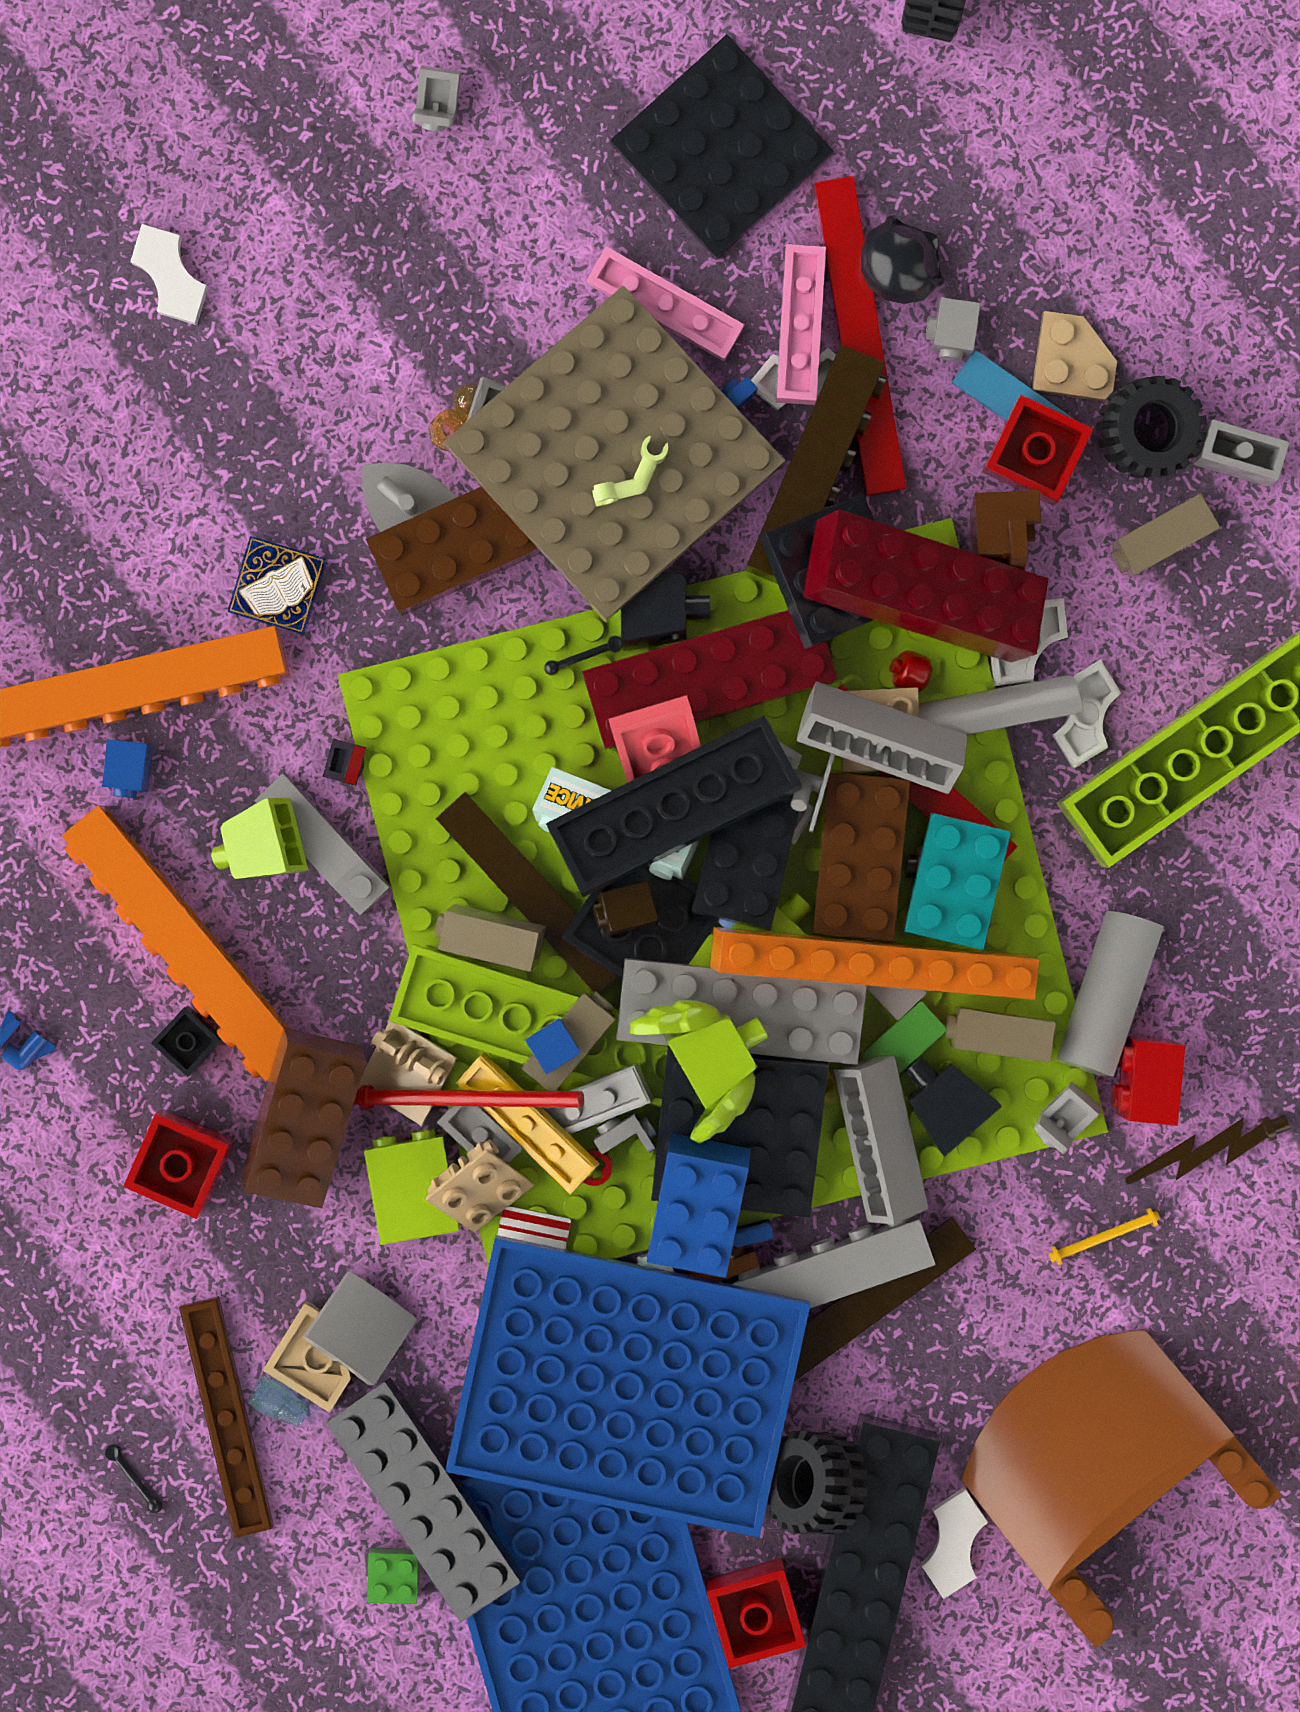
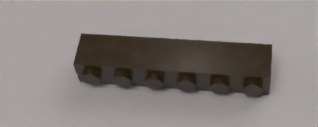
M840 344L760 535L823 510L825 506L831 507L835 504L841 490V486L835 484L840 470L849 471L857 450L850 446L856 433L864 435L872 413L866 411L871 397L879 400L888 377L881 375L885 362ZM758 537L747 563L746 571L778 584Z

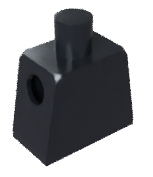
M662 572L621 609V642L623 651L686 640L687 620L711 618L710 595H687L686 577L684 575Z
M920 1056L904 1070L918 1087L906 1099L932 1142L944 1157L1002 1107L997 1100L949 1062L938 1071H935L923 1056Z

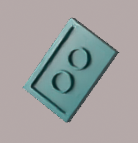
M930 813L903 931L984 950L1011 832Z

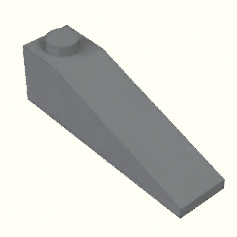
M284 773L254 800L258 803L266 798H291L305 857L359 915L367 913L392 888L391 884Z

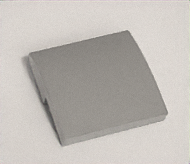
M347 1272L303 1338L330 1360L340 1362L367 1385H375L418 1319L368 1282L352 1272Z

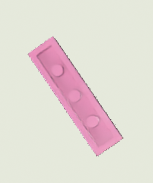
M786 244L776 403L815 405L817 400L826 247Z
M607 246L587 279L588 285L609 297L624 285L662 327L724 362L744 328V324Z

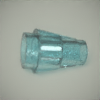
M265 1375L259 1379L247 1401L248 1404L254 1407V1412L287 1424H292L295 1427L300 1426L310 1408L275 1378L270 1379Z

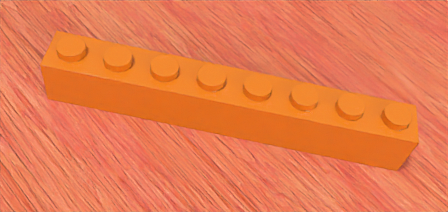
M271 626L0 689V749L10 747V739L25 736L26 742L49 738V730L64 727L65 733L88 729L87 722L102 718L103 724L127 720L126 713L141 709L142 715L166 711L165 704L180 700L181 707L204 702L203 695L219 692L220 698L243 693L242 686L257 683L258 689L282 684L281 677L290 675L280 629L276 626Z
M97 805L61 835L68 843L64 847L65 851L76 864L81 865L84 863L93 873L89 879L102 895L105 896L109 893L117 902L118 906L115 908V911L128 926L135 924L144 936L140 940L145 948L154 957L160 954L167 962L169 967L165 970L169 977L179 987L186 985L195 996L191 999V1002L199 1013L205 1018L211 1015L220 1026L216 1031L223 1042L231 1049L236 1045L246 1057L242 1060V1063L248 1072L256 1079L261 1076L265 1082L268 1081L283 1029L291 1028L106 806Z
M714 927L710 968L718 973L1035 999L1039 959L1026 954Z

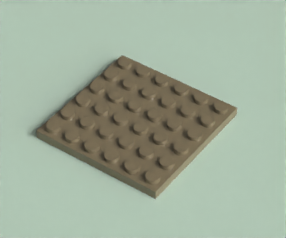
M624 285L444 441V446L605 622L622 609L785 463V460ZM648 436L651 438L647 450L652 455L661 454L663 447L668 443L666 458L663 462L657 464L644 493L621 498L608 505L596 506L592 493L595 485L605 482L618 483L634 478L642 459L641 447L643 441Z

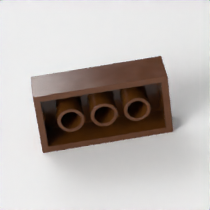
M482 486L366 538L396 608L402 616L542 553Z
M830 770L813 933L894 941L910 788L909 780L894 776Z
M288 1028L283 1029L241 1173L244 1192L323 1208L366 1063L361 1045Z

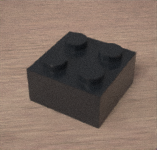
M188 1005L174 1017L151 1044L188 1077L196 1071L223 1040L219 1037L217 1031Z

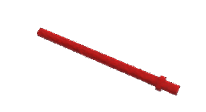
M362 1085L357 1090L353 1105H359L362 1109H372L374 1105L582 1108L584 1105V1093L582 1091L374 1089L372 1085Z

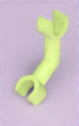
M648 436L643 441L641 447L642 459L634 478L618 483L605 482L595 485L592 493L596 506L608 505L616 502L618 499L644 493L657 464H660L666 458L668 443L663 447L661 454L652 455L647 450L651 438Z

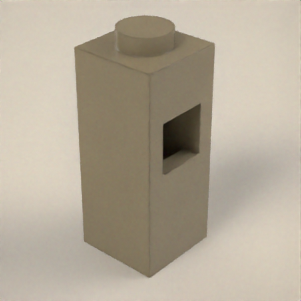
M1200 493L1111 543L1114 551L1111 552V558L1117 569L1121 573L1127 572L1131 578L1218 530L1220 526L1203 495Z
M453 904L445 911V914L440 913L435 927V936L440 937L438 950L531 972L539 964L546 926Z
M584 991L561 1019L581 1053L547 1075L534 1054L525 1062L522 1069L548 1091H556L615 1020V1016L610 1013L614 1006L598 992L595 991L590 996Z
M956 1006L955 1015L949 1014L947 1017L945 1038L951 1039L950 1046L955 1049L1050 1062L1056 1022Z

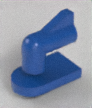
M9 1009L0 1026V1048L20 1025L22 1020L21 1018L20 1021H17L14 1018L15 1014ZM35 1030L20 1049L9 1042L0 1058L15 1069L24 1070L33 1060L53 1052L56 1045L49 1039H43L37 1034L39 1031Z

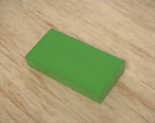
M919 1000L900 1020L894 1022L861 1054L866 1059L895 1056L898 1073L900 1074L946 1032V1027Z

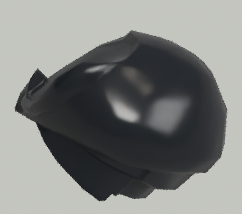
M895 215L888 216L885 222L869 231L861 248V271L869 289L882 299L901 304L924 301L936 287L944 284L945 279L942 276L939 265L937 235L906 225Z

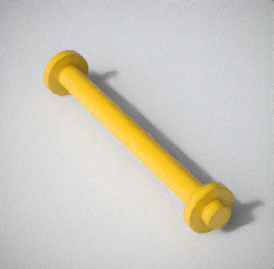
M1151 1208L1146 1209L1147 1214L1059 1250L1055 1246L1051 1247L1052 1252L1048 1254L1052 1263L1057 1262L1058 1266L1062 1265L1061 1259L1148 1224L1157 1227V1221L1160 1220V1216L1157 1210L1153 1212Z

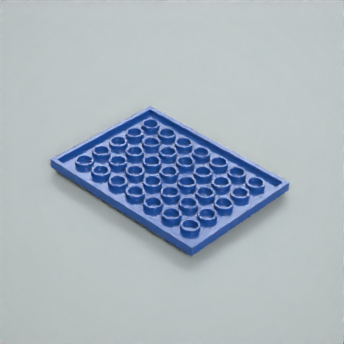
M495 1235L445 1472L760 1538L810 1310V1301Z
M468 1476L459 1478L526 1577L521 1583L466 1619L493 1712H742L687 1522Z

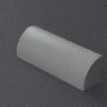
M1072 675L919 703V717L921 719L967 735L1084 712L1080 692Z
M816 681L801 719L797 741L949 794L964 768L967 734Z
M1106 911L1056 1060L1097 1076L1114 1077L1164 926L1134 915Z
M881 1056L859 1060L858 1065L845 1064L833 1069L867 1222L895 1225L927 1210L928 1204L895 1056Z

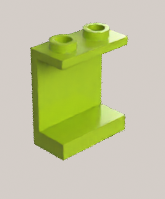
M435 1128L411 1132L412 1139L397 1141L396 1135L372 1139L373 1146H369L364 1150L380 1245L460 1231L462 1224L425 1199L429 1195L427 1189L431 1186V1180L437 1178L449 1168L445 1150V1142L447 1141L445 1133L436 1135Z

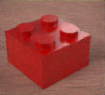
M1020 395L1011 409L982 473L1020 491L1039 490L1040 500L1054 506L1059 502L1093 428Z
M1127 1036L1117 1068H1121L1119 1084L1114 1083L1111 1092V1106L1117 1107L1116 1114L1132 1122L1178 1126L1186 1045L1166 1039Z
M162 1109L154 1114L123 1187L197 1219L206 1210L236 1140Z
M782 1557L706 1579L708 1598L729 1669L806 1647L802 1626Z

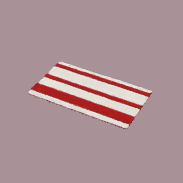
M508 1206L502 1211L497 1235L566 1249L571 1219Z

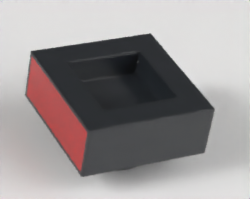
M333 739L322 777L356 786L358 777L364 768L366 747Z

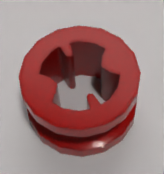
M592 1148L586 1150L591 1156L595 1157V1160L601 1158L605 1165L601 1168L602 1176L593 1178V1173H591L590 1177L588 1176L583 1183L589 1186L602 1185L609 1179L612 1173L611 1159L606 1152L601 1154L599 1149Z

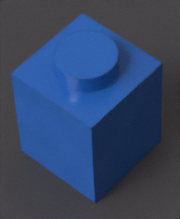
M107 739L102 787L113 788L112 796L134 799L137 798V791L148 792L153 745Z

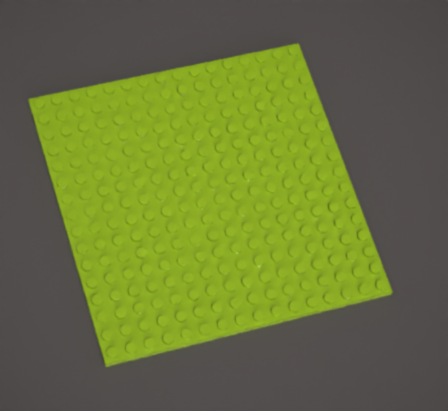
M952 518L904 530L959 548ZM746 570L687 585V595H710L711 618L687 620L686 640L788 610L779 585ZM592 609L337 674L354 742L356 745L366 747L362 773L408 954H410L412 945L415 944L577 996H581L584 991L590 996L594 994L591 988L545 938L539 964L531 972L438 950L440 937L435 936L437 919L440 913L445 914V911L453 904L528 921V919L435 818L466 792L577 914L590 894L582 897L551 834L538 826L539 822L536 821L532 809L551 767L611 791L627 783L617 747L609 750L604 748L582 671L678 642L631 651H623L622 647L619 652L607 651L561 668L556 675L546 674L544 665L549 660L557 662L606 644L612 636H619L621 638V609L607 622ZM877 620L826 640L837 680L834 683L828 684V686L838 688L843 684L849 691L899 689L892 683L893 673L889 671V667L894 658H897L903 651L910 650L927 656L931 661L933 669L929 684L918 693L919 703L995 689L987 655ZM812 689L695 724L700 744L703 746L765 715L778 741L802 755L797 770L823 777L830 757V753L797 741L801 719ZM1005 728L967 735L964 768L953 787L998 829L1010 831L1009 839L1018 846L1004 861L983 951L1026 954L1039 959L1035 999L924 990L927 994L920 1000L945 1027L948 1015H955L956 1006L1056 1022L1050 1062L955 1049L950 1046L951 1039L945 1038V1033L927 1048L920 1056H923L935 1071H938L947 1062L951 1063L1002 1106L945 1157L936 1148L906 1099L918 1087L903 1070L899 1074L922 1180L1049 1148L1040 1139L1034 1126L1040 1112L1071 1082L1102 1108L1094 1074L1056 1060L1075 1005V1000ZM834 756L831 770L842 771L841 756ZM877 771L854 772L880 775ZM827 781L813 832H809L810 819L795 844L791 843L776 907L780 909L796 892L812 907L811 911L797 925L804 933L811 936L866 940L867 938L813 933L828 789ZM811 791L808 802L813 808H815L818 792ZM908 801L894 941L875 940L880 942L981 950L903 931L913 887H911L912 878H905L906 860L908 854H914L915 847H923L929 819ZM710 835L700 839L684 876L696 885L699 883ZM718 921L714 926L724 928ZM616 978L600 993L618 1009L620 1007L622 980ZM867 989L858 1061L866 1059L861 1052L897 1021ZM429 1034L431 1042L457 1057L443 1086V1090H462L456 1082L480 1055L486 1053L524 1091H548L522 1069L523 1063ZM828 1062L829 1069L811 1208L861 1195L833 1069L843 1066L845 1063ZM566 1078L556 1091H568L585 1083ZM648 1103L617 1116L621 1120L634 1111L639 1119L646 1115L658 1134L661 1107ZM1102 1109L1100 1114L1073 1141L1108 1132ZM605 1121L570 1135L585 1150L598 1149L593 1141L594 1137L600 1134L596 1127ZM636 1133L606 1152L612 1162V1173L604 1184L589 1186L582 1182L572 1194H569L522 1148L508 1165L531 1180L534 1186L509 1206L571 1219L566 1250L608 1259L649 1250L658 1201L651 1200L656 1149L648 1152ZM658 1136L653 1139L654 1143L656 1144V1149ZM457 1142L460 1157L464 1156L468 1159V1151ZM598 1158L597 1161L600 1164L592 1172L593 1178L602 1176L601 1168L605 1165V1162L601 1158ZM740 1210L737 1227L782 1216V1214ZM502 1211L479 1229L488 1267L495 1235L498 1234Z

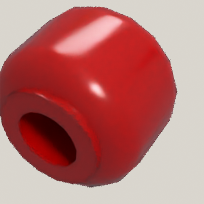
M910 650L903 651L897 658H894L889 667V671L893 673L892 683L895 687L918 688V693L929 684L933 672L931 661L927 656Z

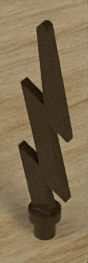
M1285 1115L1272 1120L1269 1117L1260 1119L1261 1124L1240 1138L1243 1117L1192 1151L1195 1134L1127 1176L1125 1183L1130 1185L1180 1160L1176 1180H1178L1229 1146L1226 1165H1228L1265 1139H1268L1270 1142L1277 1139V1134L1291 1130L1289 1122Z

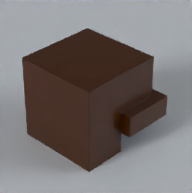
M1039 490L975 493L970 510L972 553L1025 570L1029 558L1028 542L1035 541V524L1041 523Z

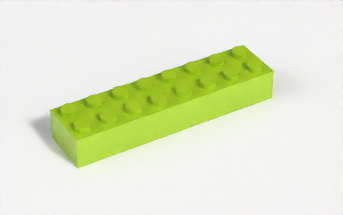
M1300 630L1056 802L1101 867L1110 868L1300 733Z

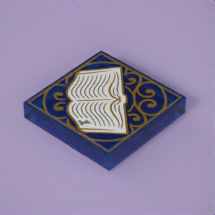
M250 536L227 612L305 636L328 560Z

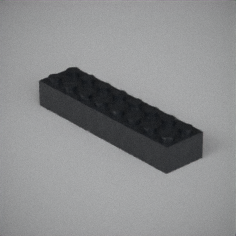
M859 1413L852 1442L857 1446L856 1453H861L864 1459L862 1467L867 1470L868 1479H865V1487H868L867 1496H863L862 1499L864 1503L862 1512L856 1513L857 1521L852 1526L847 1525L846 1531L835 1533V1535H829L804 1634L806 1647L800 1650L785 1712H874L941 1442L935 1431Z

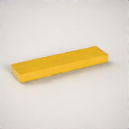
M486 1053L480 1055L456 1082L462 1090L524 1091ZM480 1106L569 1194H572L600 1164L542 1107Z

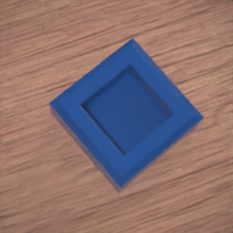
M560 1018L525 1039L546 1075L581 1053Z
M766 1219L736 1227L734 1237L735 1248L774 1239L770 1221Z

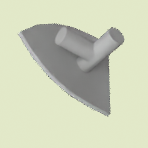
M388 462L362 465V490L366 506L376 527L381 532L456 497L439 480L427 472L409 465Z
M830 753L823 777L794 769L802 784V789L795 792L792 798L791 807L794 810H806L811 791L818 792L809 832H813L835 756Z

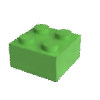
M370 1548L368 1554L367 1603L417 1604L419 1599L420 1562L411 1549Z

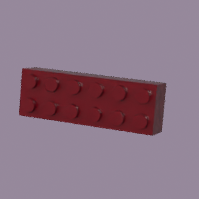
M839 509L816 520L803 597L1012 663L1037 654L1049 578Z
M789 610L582 671L605 750L616 748L608 720L616 716L687 695L696 724L811 690L816 681L828 685L837 680L826 641L805 649Z

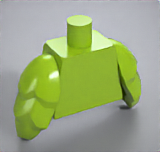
M678 1000L672 1005L652 1007L647 1014L639 1016L630 1022V1034H665L664 1037L705 1107V1111L690 1135L691 1140L700 1144L713 1137L716 1133L724 1132L736 1116L745 1112L753 1096L755 1088V1074L753 1071L757 1067L748 1049L769 1038L757 1017L735 1028L726 1012L720 1014L717 1008L708 1003L695 1000Z

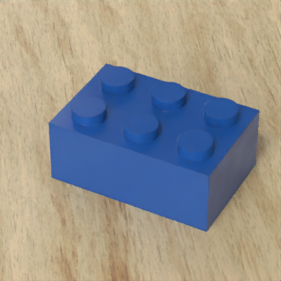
M671 1133L647 1256L648 1263L726 1278L749 1169L750 1148L709 1140L699 1144L691 1140L689 1136Z

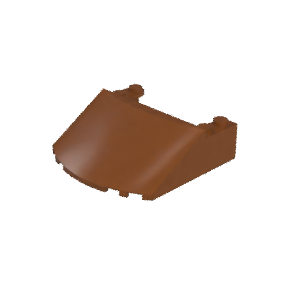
M1144 1329L1094 1337L1093 1340L1059 1352L1029 1372L997 1404L982 1431H979L961 1478L1045 1589L1051 1593L1095 1648L1099 1647L1111 1636L1114 1629V1619L1109 1609L1081 1577L1075 1567L1198 1466L1209 1459L1239 1497L1252 1508H1266L1283 1496L1235 1438L1234 1434Z

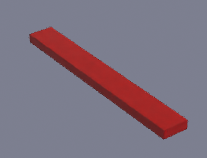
M854 176L814 182L823 244L826 247L825 256L840 344L885 362L874 294L869 289L861 271V248L865 241ZM884 364L881 375L887 377L886 365ZM887 378L879 400L871 397L866 411L872 413L864 435L856 433L866 497L906 490Z

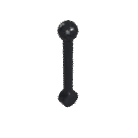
M612 636L606 644L557 662L549 660L544 665V671L546 674L553 676L561 668L604 652H619L622 649L621 638L619 636Z
M116 1444L108 1446L105 1450L106 1458L110 1461H115L147 1501L148 1511L151 1513L160 1512L162 1501L151 1495L123 1459L121 1448Z

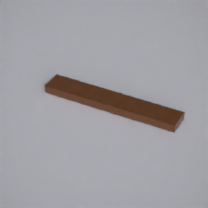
M217 1296L180 1305L179 1310L233 1536L236 1538L273 1529L274 1523L220 1298Z

